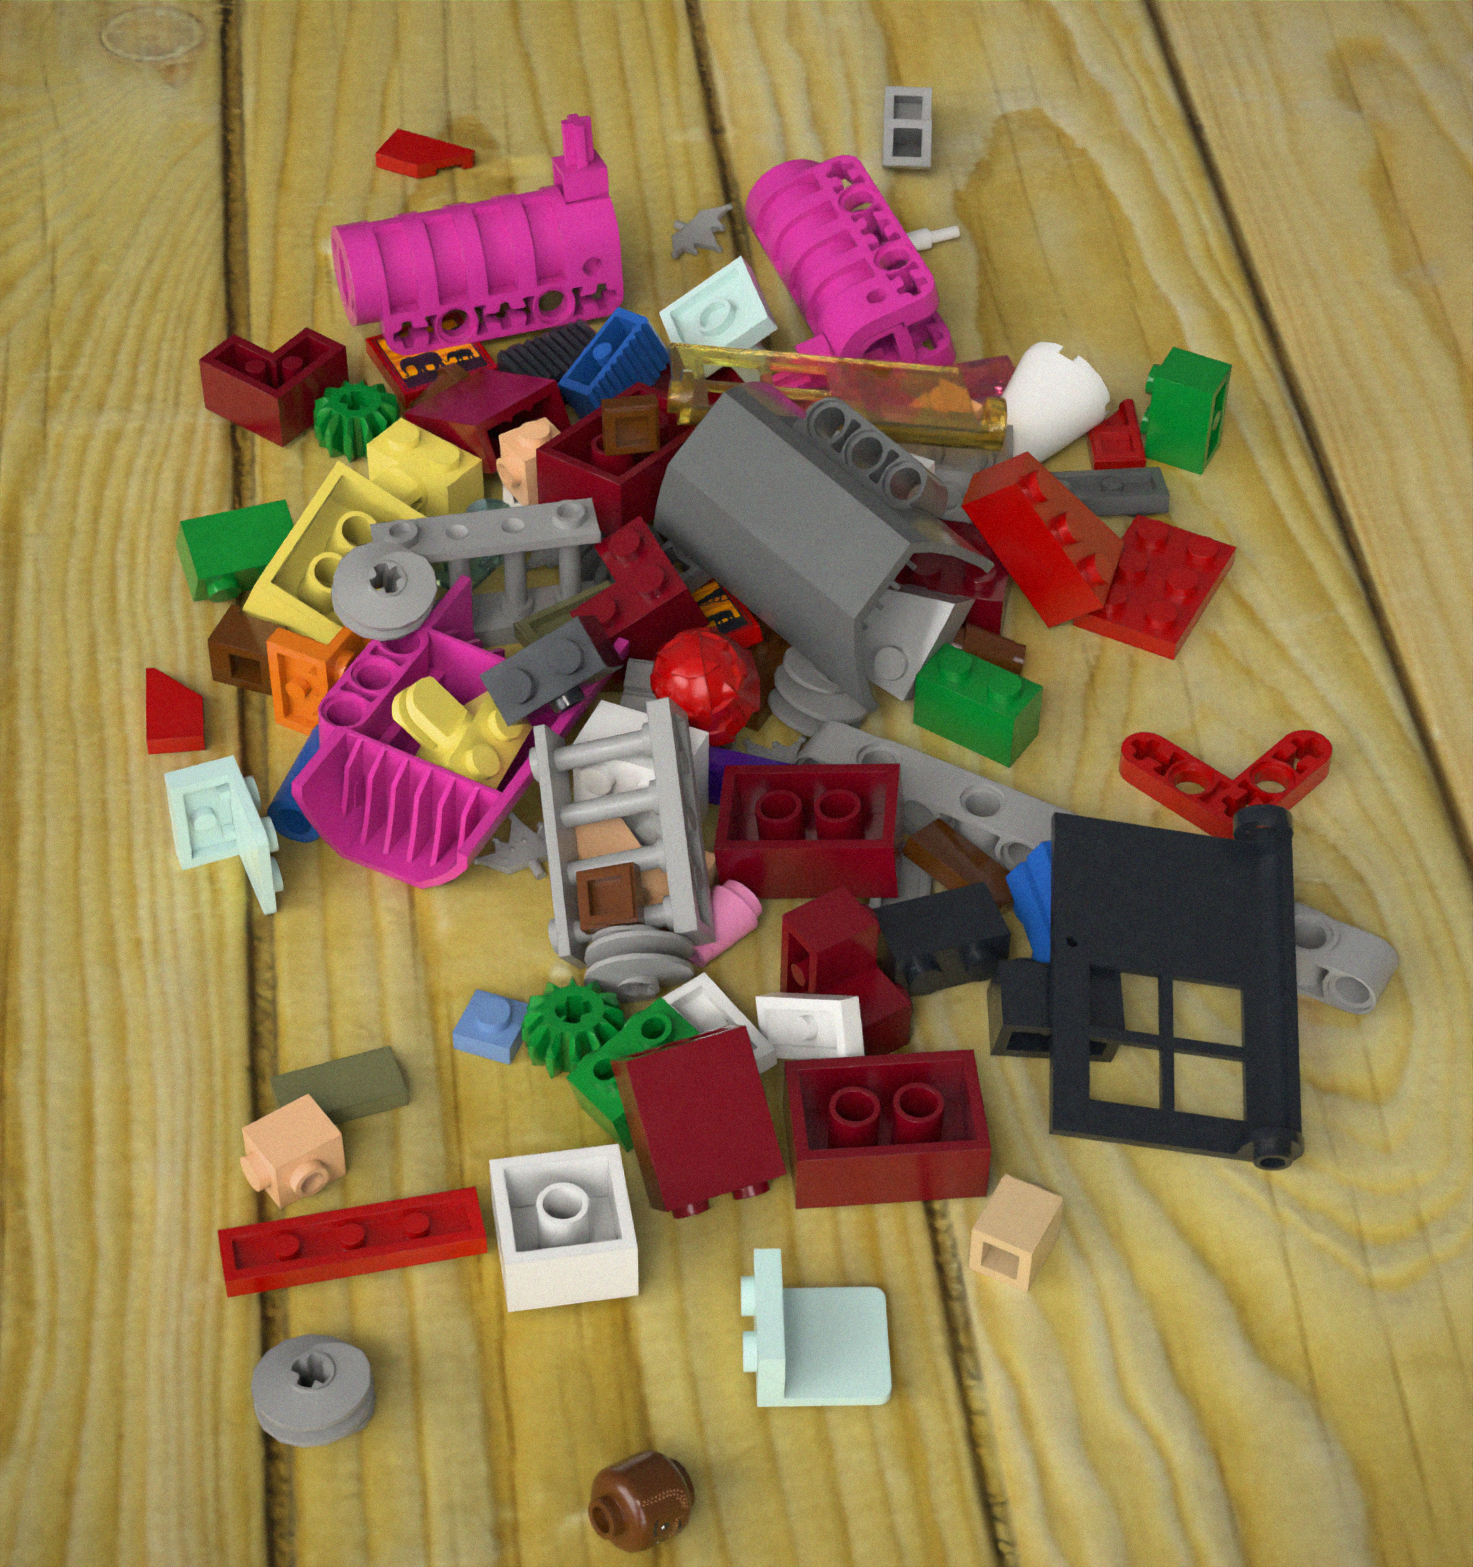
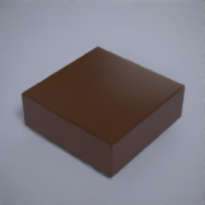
M656 394L601 399L602 436L605 456L660 451L659 404Z
M634 862L576 872L580 930L590 935L611 926L645 925L640 866Z

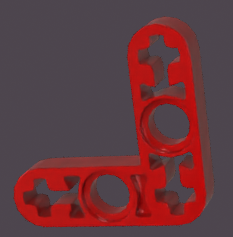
M1311 730L1293 731L1282 738L1234 780H1231L1166 738L1151 732H1138L1126 737L1122 742L1118 770L1121 777L1127 783L1209 835L1234 839V814L1240 809L1245 808L1246 804L1248 806L1270 804L1284 807L1289 811L1323 782L1329 774L1333 747L1330 741L1318 732ZM1295 758L1300 760L1297 762L1296 770L1294 769ZM1262 781H1273L1281 784L1285 790L1279 793H1270L1261 790L1256 784ZM1182 782H1193L1203 787L1205 791L1198 794H1187L1180 791L1176 785ZM1258 826V827H1259V828H1266V827H1270V826Z

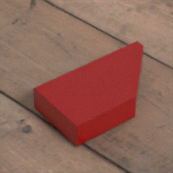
M399 128L375 153L376 167L416 179L436 176V169L457 166L465 170L472 168L476 164L475 150Z
M1125 399L1119 404L1118 411L1087 432L1086 443L1092 470L1146 467V456L1133 399Z
M154 667L146 668V743L148 755L206 750L203 696Z

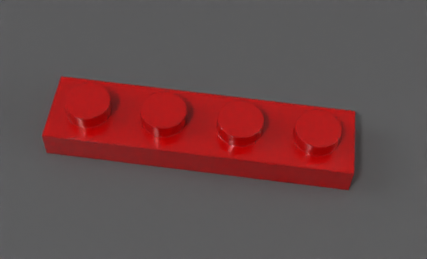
M476 1186L217 1230L227 1298L487 1253V1239Z

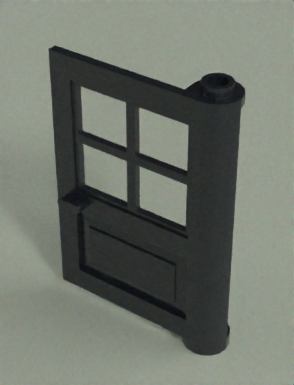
M1270 804L1251 805L1240 809L1233 817L1234 839L1054 812L1051 817L1049 1134L1253 1162L1255 1167L1268 1171L1286 1169L1292 1165V1161L1303 1155L1305 1148L1301 1123L1292 851L1294 819L1290 811L1284 807ZM1258 826H1271V827L1259 828ZM1090 968L1158 978L1159 1035L1090 1025ZM1173 980L1240 990L1242 1047L1174 1037ZM1090 1041L1159 1050V1109L1090 1099ZM1174 1053L1242 1062L1244 1121L1175 1111Z

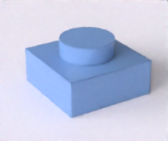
M476 989L452 1032L453 1048L511 1065L523 1043L521 1023L524 1021V1015L527 1014L526 1007L528 1004Z

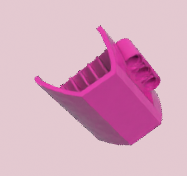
M464 575L458 578L418 630L402 639L388 641L372 639L318 706L319 750L291 783L292 796L304 816L322 839L340 857L420 889L442 885L455 879L467 870L535 778L529 762L530 748L535 747L533 726L545 724L565 739L613 675L611 673L583 690L586 699L571 709L555 715L551 709L529 723L532 726L531 731L496 790L416 757L415 754L421 745L393 719L392 703L394 697L421 678L431 676L463 706L488 691L479 675L506 659L505 649L499 647L486 651L483 649L482 640L475 638L472 615V578ZM619 637L613 646L623 661L629 653V641Z

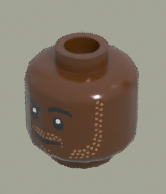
M652 1449L638 1452L603 1468L594 1478L591 1489V1502L588 1506L591 1525L602 1539L609 1540L618 1549L630 1554L645 1551L680 1534L689 1523L691 1507L694 1504V1486L686 1469L677 1460L668 1458L666 1455Z

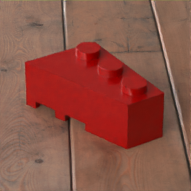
M1028 451L974 473L961 507L1047 627L1056 626L1103 608L1124 541Z

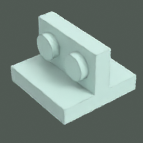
M742 256L659 312L682 371L694 386L727 363L745 383L760 382L769 377L763 364L768 355L760 341L776 331L778 327L752 268Z

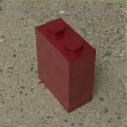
M484 368L404 412L407 421L482 459L483 472L489 474L498 471L496 462L498 458H501L500 434L518 428L526 422L536 421L544 417L560 432L571 426L556 380Z
M726 1025L610 1060L652 1209L664 1212L672 1211L674 1219L690 1217L711 1209L708 1200L710 1198L730 1192L732 1193L733 1200L754 1197L770 1190L768 1180L787 1175L746 1025Z

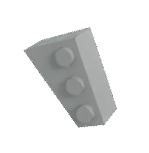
M898 583L901 587L897 591L890 585L879 599V602L885 607L879 610L874 606L863 621L868 626L865 631L863 630V652L867 679L902 701L914 698L916 674L945 643L952 644L976 598L950 595L912 584Z

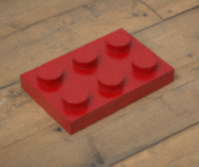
M1137 514L1121 538L1124 541V546L1104 607L1074 618L1073 626L1174 660L1233 566L1237 547Z

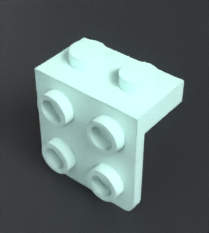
M234 755L165 773L164 777L175 851L182 870L239 855L264 915L276 913L275 893L283 891V881L277 861L274 856L270 857V853L279 850L278 839L271 818L269 816L260 818L257 812L261 810V801L253 776H242Z
M781 1248L754 1249L753 1276H741V1316H754V1331H743V1372H756L757 1407L882 1405L888 1402L891 1397L892 1384L884 1292L877 1287L783 1288Z

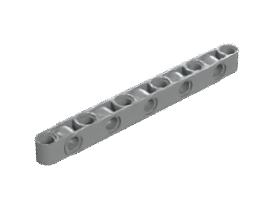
M826 721L823 723L792 763L796 765L900 763L905 809L903 833L911 836L940 818L1009 872L1020 862L1027 861L1026 857L1041 842L1051 840V817L1054 812L1078 815L895 741L879 738L837 721ZM1294 901L1297 993L1304 994L1348 1013L1358 1015L1371 1012L1399 965L1398 955L1394 948L1378 936L1335 920L1321 911Z

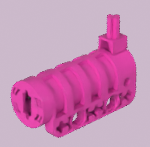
M576 113L567 115L566 120H561L564 155L552 157L554 185L544 186L538 191L515 194L513 192L492 196L490 200L474 203L459 202L444 205L442 209L421 213L411 211L395 214L393 218L373 222L363 220L333 226L331 230V247L334 269L341 300L350 324L356 327L379 322L382 336L393 352L400 355H413L569 324L570 321L575 323L578 318L586 321L612 314L617 307H620L624 296L620 236L614 207L609 196L607 166L597 151L593 150L591 117H579ZM604 283L606 289L601 291V298L593 299L591 294L596 293L597 285ZM572 288H576L579 294H575L578 304H576ZM549 291H560L563 293V300L556 309L551 311L539 309V301L545 293ZM525 297L528 308L530 309V313L526 314L522 309L526 307L523 301V298ZM507 302L510 307L505 310V317L497 318L495 313L499 312L500 304ZM475 307H480L483 312L479 313L482 319L481 323H479L477 313L474 310ZM463 310L467 313L464 324L459 328L447 330L441 327L442 319L449 311ZM427 316H429L430 324L434 330L431 333H428L425 328L428 327L425 319ZM410 321L412 327L408 329V336L400 337L397 332L401 331L402 323Z
M840 155L822 163L808 159L791 160L773 167L757 180L746 201L745 214L747 222L814 336L794 346L800 361L799 364L760 382L772 384L788 398H792L811 388L818 401L826 397H837L848 389L851 394L859 397L880 398L897 393L943 372L953 364L956 358V351L949 329L939 313L936 312V309L939 307L940 298L934 277L858 158L851 155ZM843 179L851 182V185L845 189L841 182ZM864 203H871V206L867 209L851 211ZM930 339L934 350L929 351L927 347L923 346L922 342Z

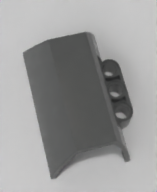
M764 382L744 383L723 392L668 463L655 509L654 528L871 713L877 709L879 704L872 699L865 672L863 630L865 631L868 626L863 621L874 606L879 610L885 607L879 602V599L890 585L897 591L901 586L894 579L905 564L913 571L918 567L909 560L913 553L931 552L952 555L980 567L986 573L995 565L938 519L945 511L949 497L947 488L942 481L857 411L836 397H826L817 401L806 413L772 384ZM841 425H844L841 432L835 437H833L835 431ZM882 454L879 462L870 468L872 461ZM921 484L918 492L908 499L910 491L916 485Z

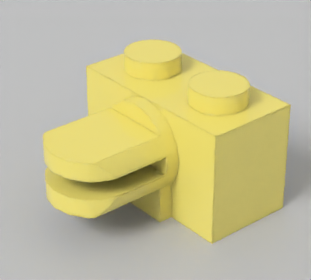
M400 418L366 444L369 480L426 517L466 513V509L470 504L484 499L482 459L403 418Z
M431 676L421 678L411 686L400 691L394 697L392 703L393 719L421 745L415 754L416 757L495 790L532 729L529 723L507 726L488 691L462 706Z

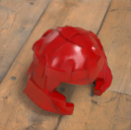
M717 626L686 629L675 635L669 642L664 643L655 652L657 657L650 674L652 694L655 695L656 699L669 697L686 711L690 727L709 732V746L715 747L735 742L736 734L747 724L752 713L760 710V677L751 650L743 649L733 638L719 632Z

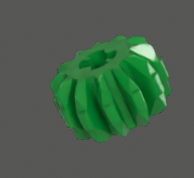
M362 379L358 384H350L343 380L341 388H325L324 397L315 400V408L313 410L314 431L319 446L327 448L331 458L346 455L349 463L357 457H365L368 460L366 444L401 418L400 406L397 403L396 395L387 393L384 384L368 386L365 379Z
M572 976L565 987L560 988L548 982L543 995L530 996L529 1004L526 1007L527 1014L524 1015V1021L521 1023L522 1040L525 1041V1046L528 1048V1056L531 1058L532 1065H546V1070L552 1079L562 1072L571 1073L575 1070L585 1055L598 1050L622 1030L627 1019L624 1017L623 1011L620 1010V1002L617 1000L616 993H602L597 980L585 987L579 986Z

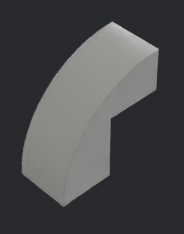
M885 86L882 168L930 169L932 88Z

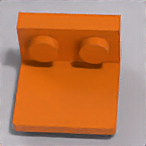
M344 626L327 645L310 637L278 627L266 640L275 723L309 736L313 728L319 724L318 706L321 700L372 639L363 638Z

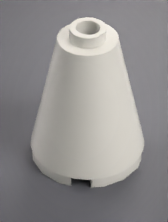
M1038 342L1024 353L988 421L991 423L1013 425V457L1028 451L1042 463L1099 425L1108 415L1109 411H1105V406L1110 401V395L1102 378L1079 355L1071 361L1059 354L1064 348L1059 344Z

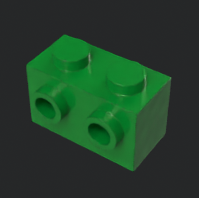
M1173 347L1161 365H1153L1145 387V393L1151 395V403L1144 413L1140 427V433L1146 435L1144 450L1146 458L1199 475L1203 474L1220 447L1232 364Z
M286 499L180 521L176 548L193 602L210 599L211 602L215 603L225 602L237 597L243 591L253 589L255 583L294 527Z
M945 643L916 674L913 724L1010 768L1038 736L1043 686Z
M660 996L645 1010L638 1011L632 1015L625 1023L623 1029L602 1047L585 1055L578 1063L576 1069L566 1076V1079L581 1108L628 1153L634 1148L610 1060L699 1034V1032Z

